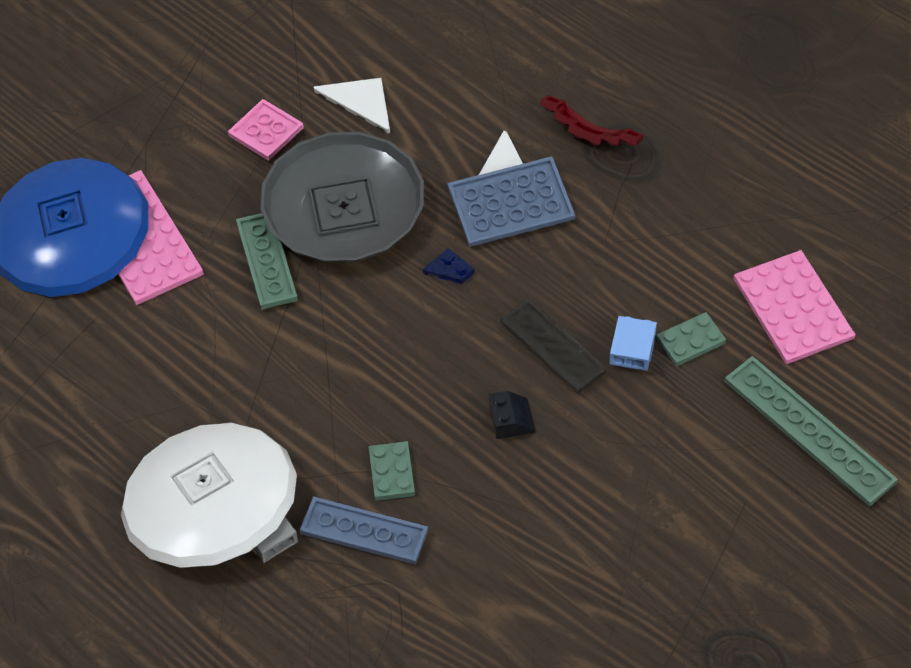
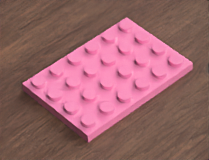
M802 250L734 274V281L786 365L855 339L854 331Z

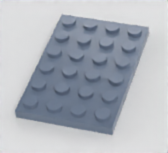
M552 156L448 183V190L469 247L575 220V213Z

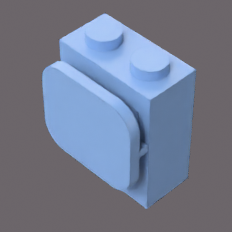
M618 316L609 364L648 371L654 347L657 322L634 319L628 316Z

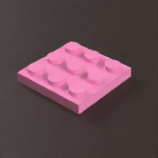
M262 99L228 131V136L269 161L304 126L299 120Z

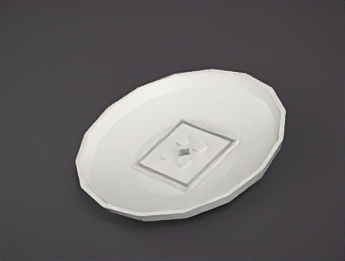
M235 423L200 425L169 437L144 456L127 481L121 518L129 541L149 559L180 568L217 565L250 552L278 529L294 502L297 473L287 450L261 430Z

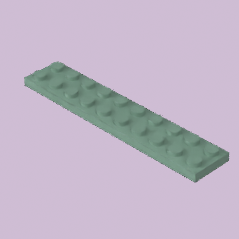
M753 356L725 377L724 382L869 507L897 484L898 479Z

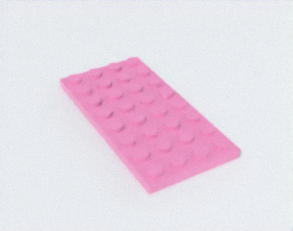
M141 170L128 176L137 181L148 202V232L136 257L118 273L136 305L204 275L203 269Z

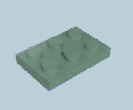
M707 312L657 334L656 337L676 367L726 344V338Z
M408 441L369 446L375 501L415 496Z

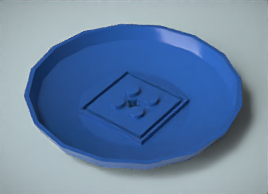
M85 158L52 162L26 174L4 194L0 202V275L22 291L49 297L84 293L113 279L136 257L148 232V202L137 181L110 163Z

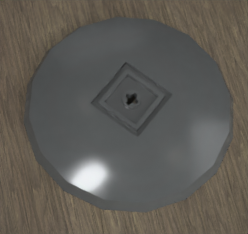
M329 132L299 142L274 162L262 183L260 210L271 233L296 254L323 263H356L385 253L411 231L424 206V180L412 157L391 141L363 132Z

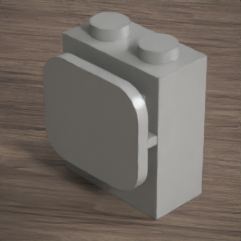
M284 517L278 529L253 548L252 551L265 563L298 542L297 532Z

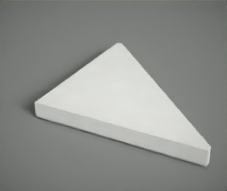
M381 78L314 86L316 94L325 96L332 103L341 105L348 112L356 116L358 115L373 126H378L385 130L386 133H390Z
M503 131L479 175L523 164L506 131Z

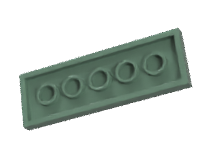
M260 213L236 219L261 310L298 301L281 241L271 233L263 214Z

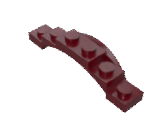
M550 95L541 99V106L545 107L547 111L555 112L554 119L559 120V123L563 125H569L567 132L572 133L576 138L588 140L590 144L600 145L607 141L608 144L615 146L625 141L627 145L634 146L643 140V134L630 128L612 130L590 123L572 110L564 100Z

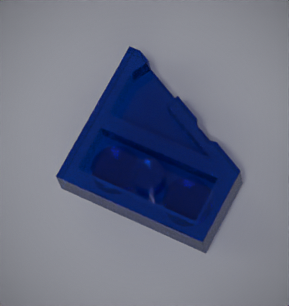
M448 248L423 268V274L427 276L429 273L438 275L439 279L451 280L462 284L475 273V269Z

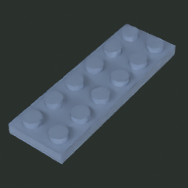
M314 496L300 528V534L414 565L417 563L428 533V526Z

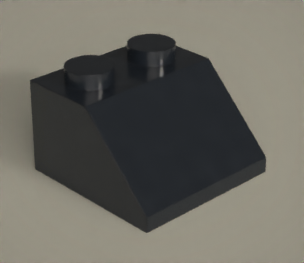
M510 391L489 394V409L496 439L535 433L526 397Z

